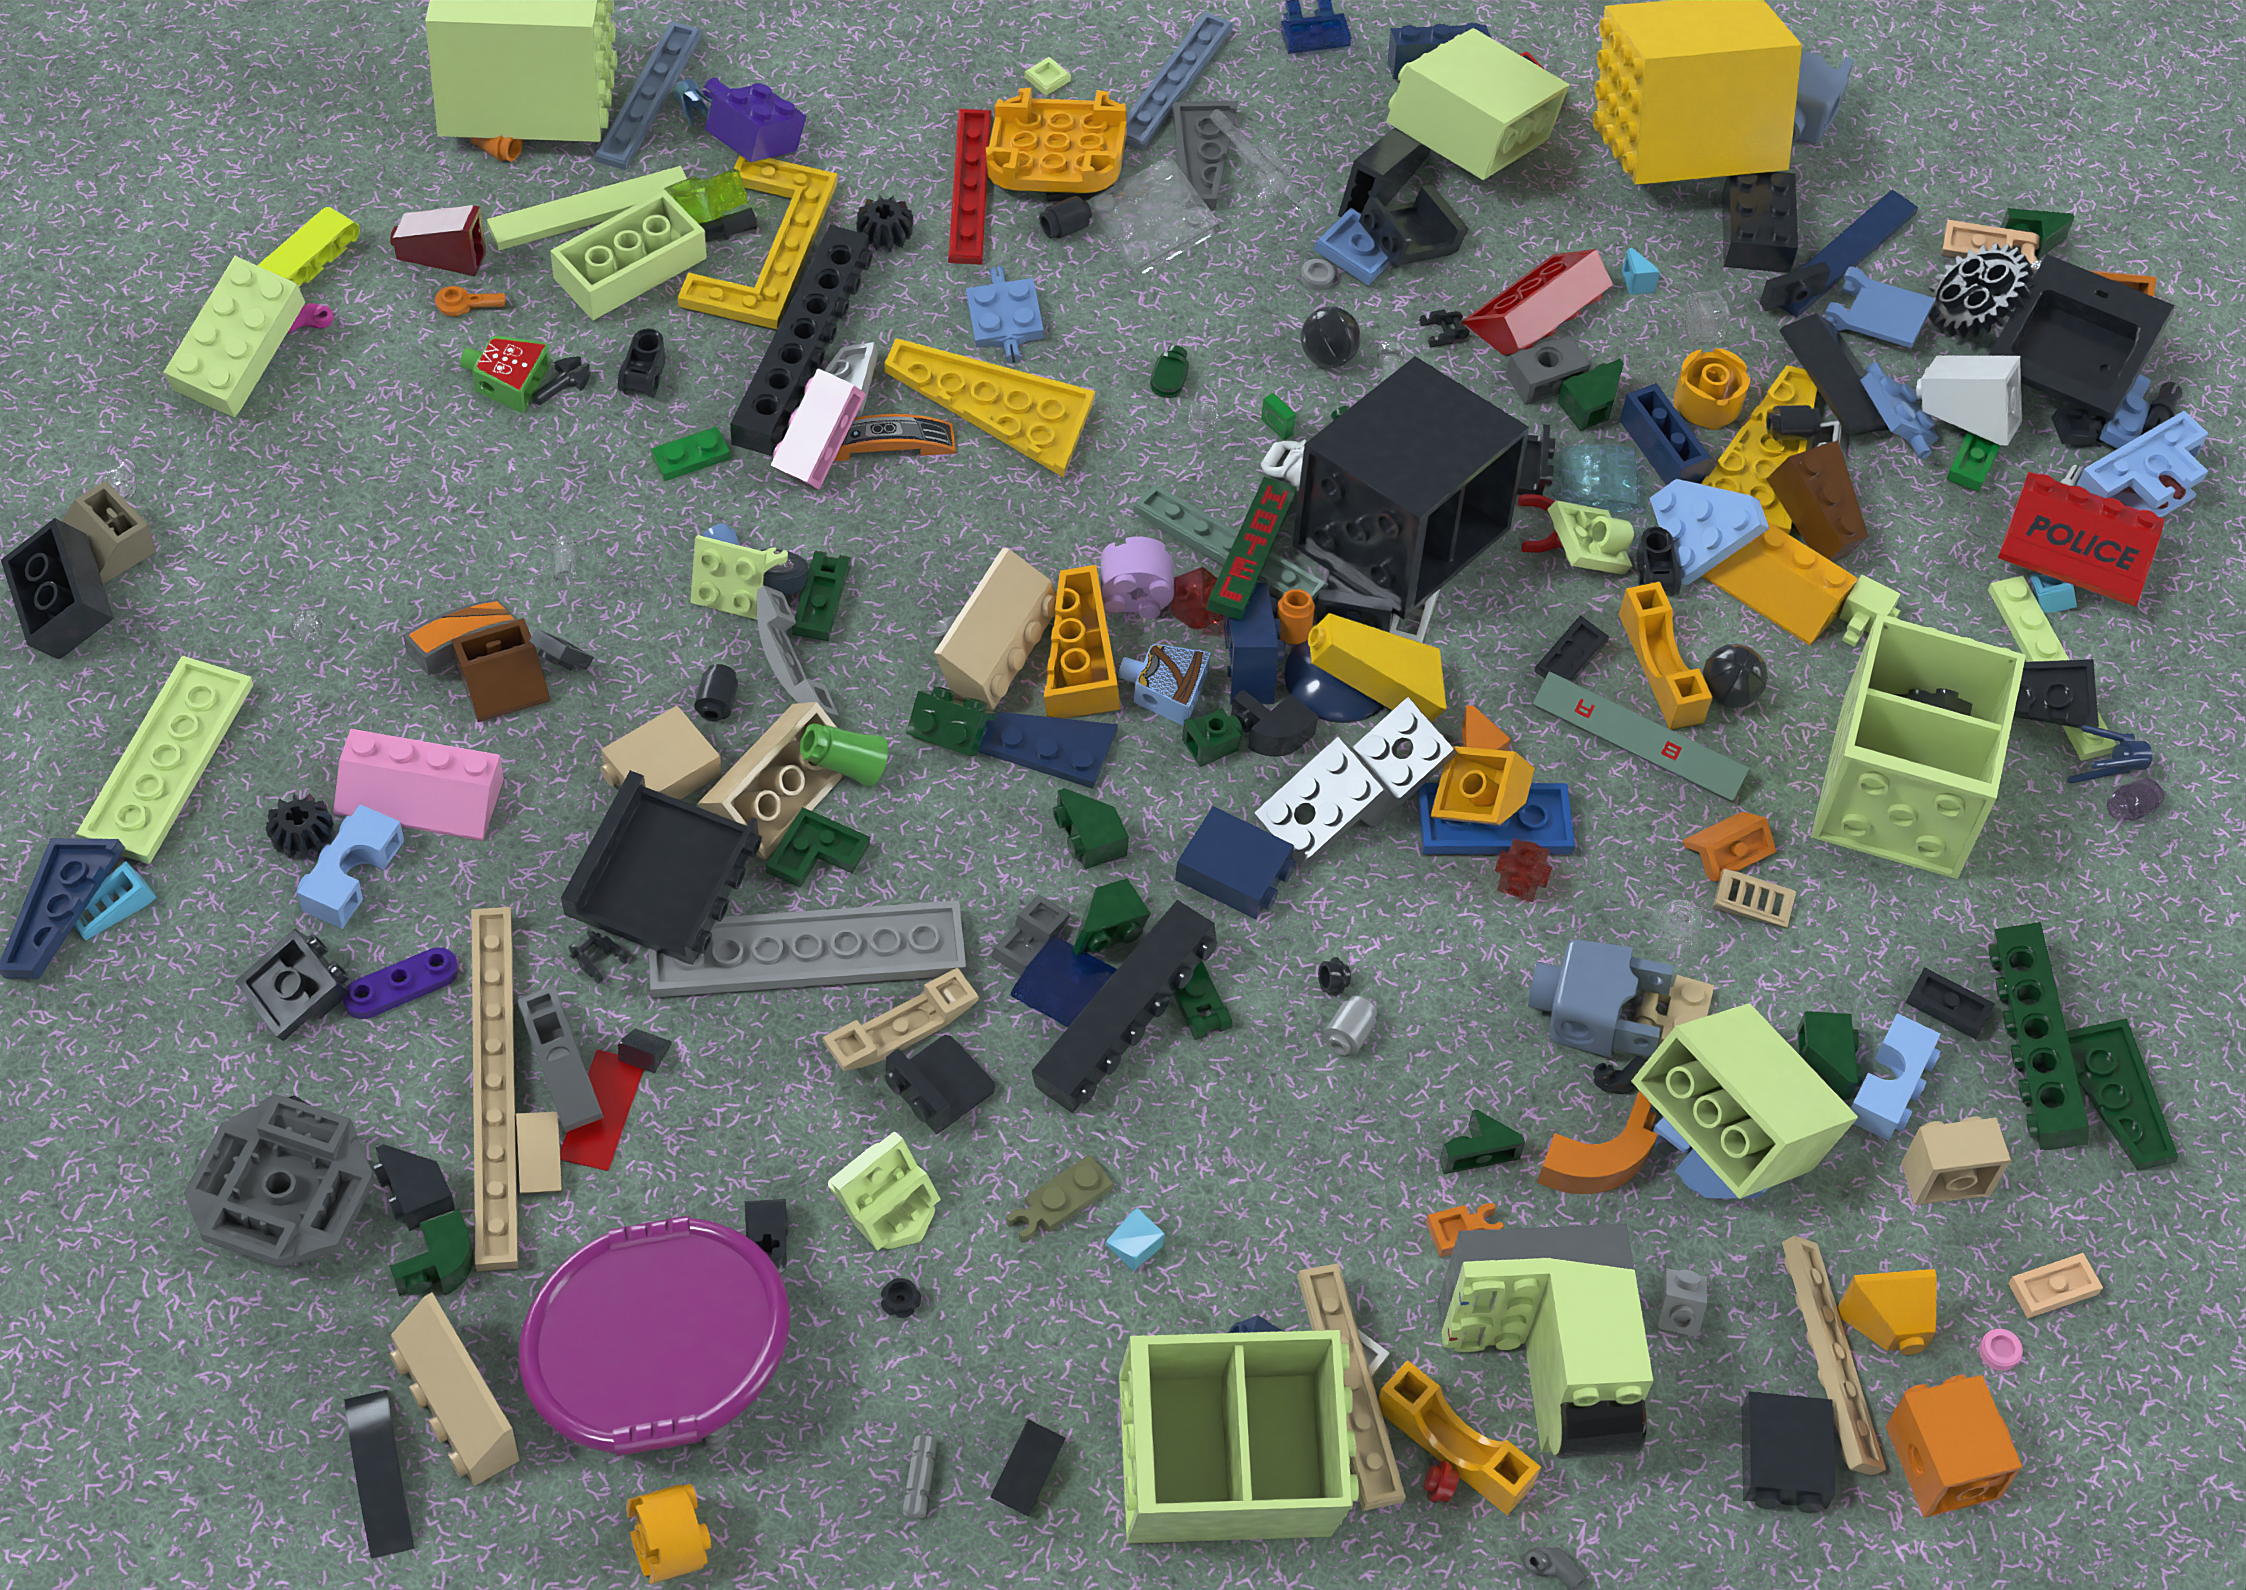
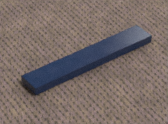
M1894 190L1888 192L1800 268L1803 269L1825 262L1831 269L1824 292L1806 298L1799 303L1793 302L1781 306V308L1795 318H1798L1844 278L1849 267H1856L1914 217L1918 206Z

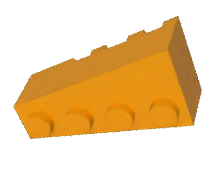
M1096 565L1060 570L1055 605V622L1051 635V653L1047 667V684L1044 690L1047 717L1072 718L1120 710L1118 684Z

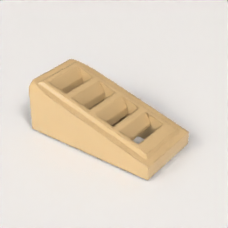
M1724 868L1720 875L1712 909L1787 928L1796 891ZM1732 884L1739 886L1735 902L1728 900ZM1746 888L1753 889L1750 906L1743 905ZM1761 892L1768 893L1764 911L1757 909ZM1776 896L1783 897L1779 916L1771 914Z

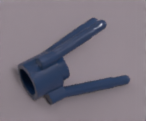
M2083 725L2081 727L2083 732L2119 741L2120 744L2113 748L2112 759L2093 761L2091 763L2093 769H2103L2070 776L2067 778V782L2076 783L2114 774L2130 773L2131 770H2146L2152 762L2151 747L2146 741H2135L2133 733L2121 734L2098 727Z

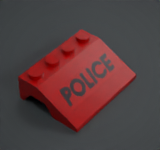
M2028 471L2016 500L2015 510L2004 536L1998 558L2136 607L2161 537L2165 519L2157 516L2152 511L2138 510L2124 505L2115 498H2104L2088 492L2083 487L2069 486L2055 481L2046 474H2035Z

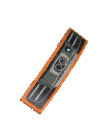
M881 414L856 417L834 461L850 460V453L920 449V456L956 454L953 425L940 419L909 414Z

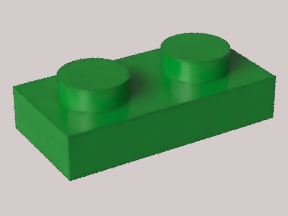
M717 426L650 449L651 457L664 481L731 459L730 450Z
M1968 431L1946 479L1979 492L2001 445Z

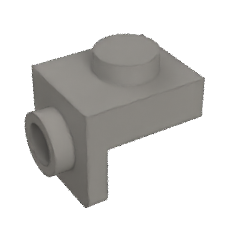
M1667 1268L1663 1281V1305L1658 1320V1327L1662 1330L1698 1336L1707 1306V1276L1698 1275L1691 1270L1683 1269L1678 1271Z

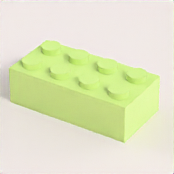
M666 190L651 196L550 250L553 278L592 320L601 317L707 259L705 230Z
M234 256L163 372L172 389L204 405L236 417L305 304L298 284Z

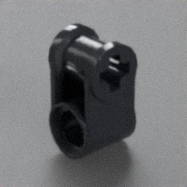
M645 328L634 334L626 358L619 370V391L625 392L627 389L646 392L648 397H655L666 361L664 339L659 331Z
M1649 527L1644 530L1636 551L1639 586L1660 582L1664 592L1670 591L1671 595H1678L1681 589V571L1676 559L1673 537L1668 530L1662 527Z
M786 1199L745 1201L746 1236L764 1252H772V1255L768 1256L780 1274H783L787 1265L786 1235H788Z

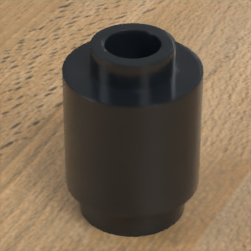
M1075 195L1046 207L1045 211L1040 213L1039 220L1042 230L1048 238L1056 236L1060 239L1088 227L1090 218H1092V211L1086 200H1082L1079 196Z
M1809 405L1774 406L1772 413H1768L1766 417V430L1768 434H1772L1775 441L1809 440L1811 436H1818L1820 433V412L1817 408H1811Z
M713 664L702 674L694 708L705 720L717 722L731 715L738 687L736 672L732 668L723 664Z

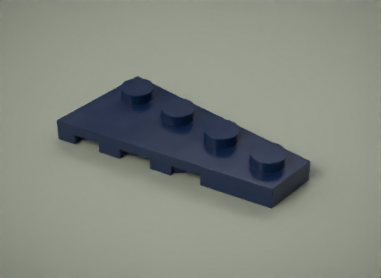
M994 711L997 713L996 720H987L978 752L1093 789L1117 734L1118 724Z
M50 838L0 960V974L4 978H40L126 848L119 839Z

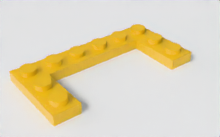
M739 155L731 173V185L792 198L754 288L688 272L678 295V307L778 329L838 184V173L772 158L750 162Z

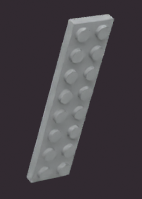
M959 900L727 916L720 922L715 921L710 931L712 932L710 945L704 954H698L693 965L648 948L651 998L940 977L957 967L963 975H966Z

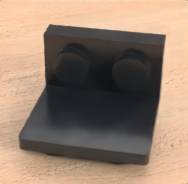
M1329 571L1327 578L1328 589L1321 588L1319 595L1317 624L1330 613L1390 633L1394 616L1392 612L1394 600L1367 596Z

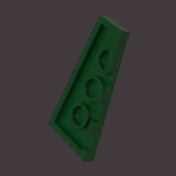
M2127 1018L2067 1031L2079 1085L2136 1170L2176 1163L2178 1158L2176 1148Z

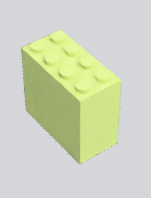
M1472 28L1403 66L1398 76L1400 83L1397 92L1392 96L1388 105L1390 112L1386 122L1484 180L1549 139L1570 84Z
M1750 1003L1675 1026L1631 1080L1739 1199L1813 1170L1858 1118Z

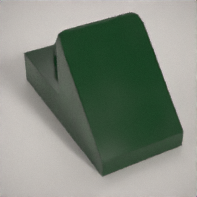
M2008 208L2000 228L2031 232L2039 235V248L2035 250V256L2038 261L2066 240L2074 220V214Z
M1474 1109L1468 1124L1472 1138L1459 1136L1451 1139L1448 1143H1444L1439 1159L1443 1174L1520 1160L1525 1140L1520 1133Z

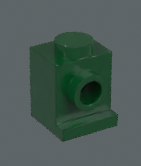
M1221 708L1195 720L1191 718L1184 720L1182 741L1198 765L1202 767L1239 751L1243 728L1235 715L1228 717L1224 709Z

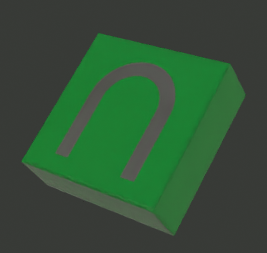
M1271 393L1263 398L1261 420L1279 437L1286 440L1293 435L1296 413L1277 395Z

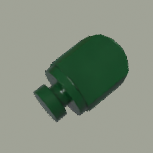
M1171 345L1168 347L1167 352L1162 353L1157 358L1150 380L1151 390L1156 395L1162 398H1173L1181 393L1189 369V363L1186 360L1188 353L1184 348Z

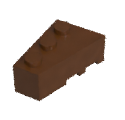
M1838 440L1789 456L1766 478L1807 546L1831 562L1847 557L1869 537Z

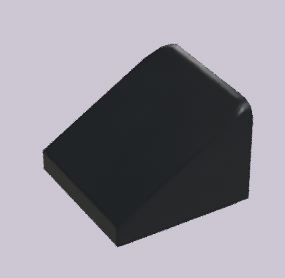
M635 1028L620 1040L618 1044V1061L655 1073L668 1052L672 1041Z

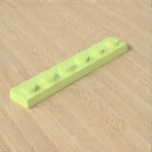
M2024 576L1990 584L1988 591L2019 648L2026 655L2025 659L2027 662L2070 660ZM2098 712V728L2108 730L2101 715ZM2063 726L2081 761L2111 754L2113 748L2117 745L2114 740L2083 732L2080 728Z

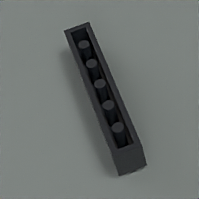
M1176 900L1032 1069L1035 1087L1071 1113H1074L1081 1103L1083 1105L1087 1104L1094 1096L1097 1084L1106 1074L1111 1075L1117 1069L1121 1056L1130 1045L1135 1046L1142 1039L1146 1026L1153 1017H1159L1164 1013L1174 992L1178 988L1183 989L1189 983L1194 969L1200 961H1206L1214 953L1217 946L1215 923L1181 901Z

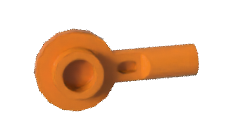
M449 286L441 289L436 294L435 303L436 308L446 316L455 317L468 313L470 309L506 307L505 293L469 294L459 286Z

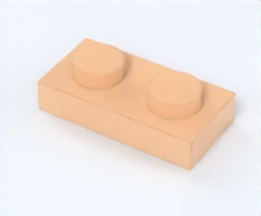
M2084 1253L2012 1276L2008 1283L2027 1319L2096 1296L2103 1288Z

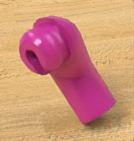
M307 303L302 307L287 333L289 334L302 326L314 328L328 327L333 322V312L327 306Z

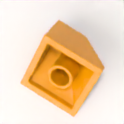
M1453 746L1458 754L1444 765L1431 817L1434 819L1501 825L1526 804L1535 767L1515 751Z
M1935 1269L1854 1275L1837 1307L1840 1318L1886 1351L1900 1350L1901 1354L1904 1355L1922 1352L1927 1348L1936 1333L1937 1276Z

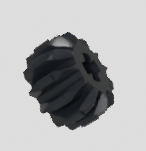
M879 194L877 201L867 199L864 206L859 207L856 231L869 235V245L873 244L876 252L881 246H886L889 252H891L893 244L903 248L905 240H910L913 233L912 210L908 209L905 201L896 202L894 195L889 199H883Z
M293 793L292 801L286 802L279 799L278 809L269 810V822L266 823L267 826L265 828L267 836L270 837L272 846L277 852L284 850L285 855L290 859L297 851H300V855L306 860L309 849L312 848V850L321 853V843H331V830L333 829L334 822L323 800L315 802V798L310 793L301 800Z

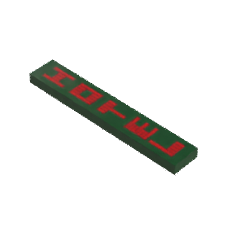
M1263 477L1208 598L1207 610L1237 620L1242 619L1297 492L1296 486Z

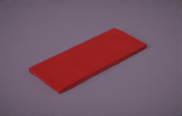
M596 1050L588 1076L604 1118L567 1131L560 1150L561 1161L609 1171L644 1069L618 1061V1054Z

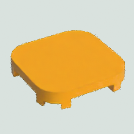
M1031 88L1019 89V96L1007 99L1005 102L998 99L994 106L995 120L989 147H986L988 177L994 184L1005 189L1018 191L1088 193L1108 188L1117 181L1121 171L1127 136L1125 103L1120 104L1109 99V92L1097 90L1095 101L1033 99Z

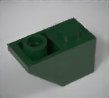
M1621 359L1608 364L1602 363L1593 370L1579 376L1573 375L1562 383L1558 404L1579 431L1609 420L1624 365Z
M1066 788L1058 790L1057 806L1053 807V815L1057 826L1060 829L1065 827L1069 835L1067 837L1069 851L1074 859L1080 858L1084 869L1127 856L1129 836L1114 806Z
M1128 878L1095 888L1084 912L1073 946V952L1076 956L1091 951L1098 953L1108 946L1121 942L1131 943L1142 935L1143 928L1151 912Z
M1805 1011L1797 1028L1799 1055L1842 1100H1850L1855 1088L1861 1086L1863 1074L1861 1063H1856L1855 1053L1859 1047L1858 1029H1853L1852 1014Z

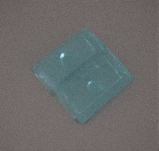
M1614 445L1562 447L1563 502L1588 507L1601 505V508L1608 510L1609 513L1637 509L1636 450Z

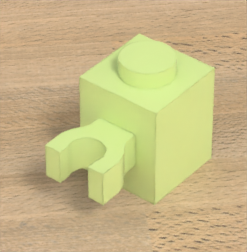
M1861 575L1848 595L1839 617L1849 623L1847 626L1848 630L1843 636L1842 641L1855 647L1864 631L1870 633L1877 614L1898 618L1901 610L1895 607L1901 594Z

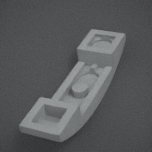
M763 585L757 592V622L762 646L774 674L785 690L798 703L818 702L830 719H836L839 717V714L826 686L807 679L785 632L795 625L796 621L783 593Z

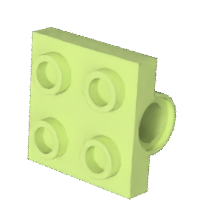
M1555 501L1548 508L1554 523V529L1559 535L1571 566L1622 575L1632 567L1626 552L1634 538V530L1630 522L1611 518L1608 510Z

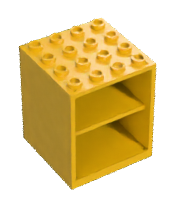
M1665 0L1605 6L1604 18H1601L1599 22L1602 49L1597 52L1600 79L1595 83V96L1598 100L1597 111L1593 113V127L1595 131L1599 132L1604 144L1608 145L1614 158L1618 159L1623 167V171L1629 175L1635 185L1789 170L1802 44L1764 0Z

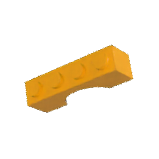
M1656 582L1626 588L1618 615L1669 729L1704 723L1713 697L1700 669L1690 670L1684 664L1679 654L1673 632V609L1661 583Z
M1407 1360L1382 1387L1378 1398L1382 1415L1440 1462L1445 1460L1451 1463L1452 1468L1459 1471V1477L1507 1516L1534 1486L1541 1466L1510 1441L1489 1439L1469 1427L1451 1409L1444 1398L1441 1386Z

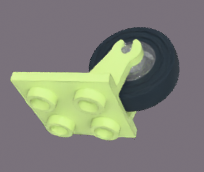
M697 535L694 546L690 603L757 620L758 589L764 585L782 592L783 595L797 593L803 590L807 582L808 564L798 554L776 549L775 547L755 550Z

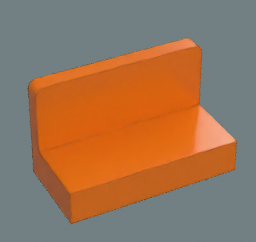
M1739 812L1682 840L1685 848L1700 853L1706 876L1709 880L1715 882L1720 879L1724 868L1738 871L1777 852L1767 817L1747 812Z

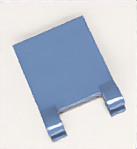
M1849 267L1844 275V280L1847 281L1842 291L1857 297L1849 312L1841 304L1830 302L1825 311V315L1828 316L1827 320L1833 323L1837 331L1849 329L1912 348L1935 303V298L1871 280L1862 270L1856 267Z

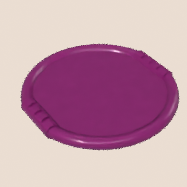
M688 1215L610 1229L608 1233L586 1244L565 1260L546 1280L528 1310L519 1342L520 1374L527 1396L539 1415L557 1432L575 1443L598 1451L623 1456L701 1442L702 1438L727 1425L752 1404L776 1372L785 1351L790 1328V1306L784 1280L770 1257L755 1242L744 1234L716 1222L690 1218Z

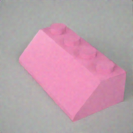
M350 729L339 759L333 813L343 817L352 816L361 804L400 821L401 827L484 841L504 780L500 755Z

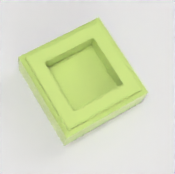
M1048 57L1026 70L1024 78L1047 96L1070 82L1071 75L1052 58Z

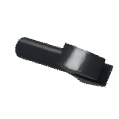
M580 356L555 361V370L559 372L558 376L532 393L533 401L537 405H542L569 386H576L582 391L590 378V364L579 372H571L581 365Z

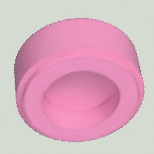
M1993 1329L1987 1332L1981 1340L1979 1353L1984 1363L1990 1368L1998 1371H2007L2017 1365L2022 1357L2023 1347L2019 1338L2014 1333L2006 1329Z

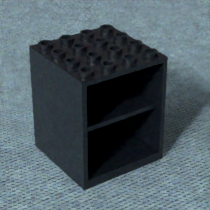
M1414 356L1304 444L1292 546L1365 595L1394 600L1392 612L1404 620L1510 530L1529 426Z

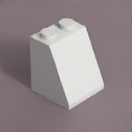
M1936 356L1931 365L1926 367L1922 378L1917 381L1916 393L1917 398L1922 399L1923 412L1999 445H2008L2022 422L2020 356Z

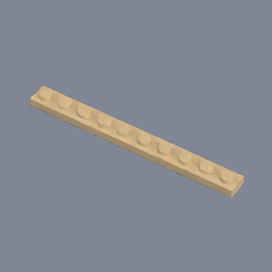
M511 907L471 909L475 1266L477 1272L519 1268L513 924Z

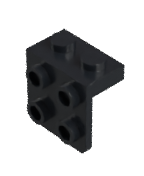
M950 1035L941 1036L911 1059H908L899 1048L886 1056L885 1080L895 1094L900 1095L907 1102L915 1116L920 1121L925 1122L936 1135L991 1096L995 1091V1082Z

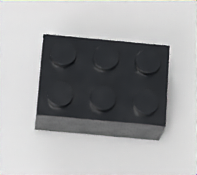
M1762 172L1727 176L1722 192L1724 267L1790 273L1798 250L1796 174Z
M54 518L1 559L28 646L56 659H61L114 619L86 533Z

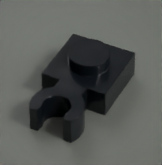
M2058 408L2051 417L2062 444L2092 446L2095 440L2106 443L2099 439L2106 418L2098 415L2096 418H2090L2087 410Z

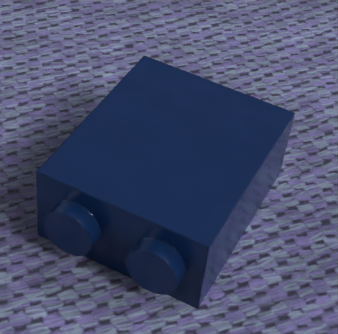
M1212 806L1177 861L1175 880L1245 915L1257 919L1263 909L1269 911L1273 906L1279 891L1275 888L1280 880L1286 883L1293 873L1296 862L1292 860L1294 844Z

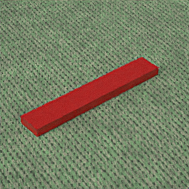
M958 108L948 263L982 265L988 177L986 147H989L991 110Z

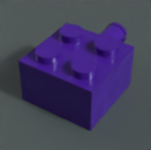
M711 78L706 82L704 88L709 91L703 90V95L712 100L705 126L706 131L750 162L797 151L807 116L796 109L793 103L783 100L773 93L769 86L761 83H755L738 89H730L717 78Z

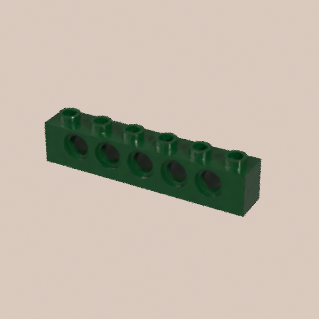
M2037 922L1994 929V944L1988 945L1991 966L1999 967L2001 977L1995 978L1999 1001L2006 1000L2009 1011H2003V1019L2006 1033L2014 1034L2016 1045L2010 1046L2014 1068H2022L2024 1079L2018 1080L2022 1103L2029 1102L2032 1114H2026L2030 1138H2038L2040 1150L2088 1145L2089 1125L2042 924ZM2017 966H2025L2029 969L2026 971H2017L2013 968ZM2025 999L2035 1000L2037 1003L2032 1005H2026L2021 1003V1001ZM2032 1033H2041L2045 1037L2040 1039H2034L2029 1037L2028 1035ZM2048 1067L2053 1071L2050 1073H2040L2036 1069ZM2049 1101H2055L2061 1104V1106L2057 1108H2048L2043 1104Z

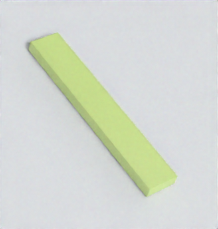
M678 166L487 219V225L499 251L606 221L663 190H666L675 201L693 197V193L682 167Z

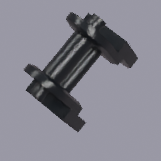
M1444 309L1431 312L1429 319H1427L1426 315L1420 316L1419 323L1421 326L1437 324L1444 331V333H1440L1437 341L1434 336L1428 339L1430 348L1453 344L1454 340H1463L1469 336V329L1462 327L1460 323L1463 318L1461 312L1446 313ZM1453 324L1455 328L1448 330L1447 325Z
M589 929L587 931L588 938L577 947L573 944L569 946L570 957L572 959L576 957L579 968L590 977L594 976L595 982L599 984L603 981V977L591 962L603 952L605 954L611 953L615 957L619 956V960L622 963L627 961L628 958L625 952L607 935L601 938L599 932L595 933ZM595 944L599 949L591 956H586L583 952Z

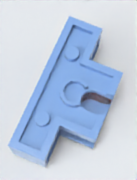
M2182 411L2084 468L2076 486L2083 487L2092 494L2104 498H2115L2124 505L2138 510H2149L2157 516L2163 517L2196 497L2197 494L2191 487L2203 481L2208 473V470L2196 458L2209 433L2190 415Z

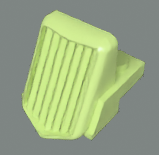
M895 1131L880 1143H876L868 1148L828 1182L831 1192L845 1207L854 1225L877 1251L882 1247L893 1249L920 1242L935 1212L934 1205L941 1200L927 1173L916 1164L904 1139Z

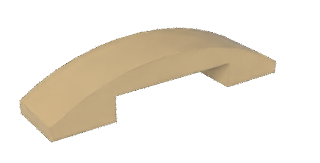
M957 967L925 984L924 993L862 1025L855 1020L824 1036L822 1041L843 1071L865 1067L885 1060L886 1056L898 1048L902 1051L941 1030L978 1001L979 996Z

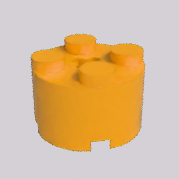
M1714 348L1713 352L1703 353V349L1692 352L1685 358L1674 391L1673 403L1675 409L1688 421L1709 430H1718L1722 426L1735 421L1740 415L1749 388L1750 377H1748L1746 372L1747 366L1745 362L1736 354L1720 348Z
M677 1484L627 1500V1519L636 1516L637 1523L634 1527L635 1530L630 1531L631 1541L644 1577L650 1575V1584L703 1569L704 1565L707 1564L705 1550L711 1549V1538L706 1524H698L694 1511L698 1509V1501L692 1484L683 1486Z

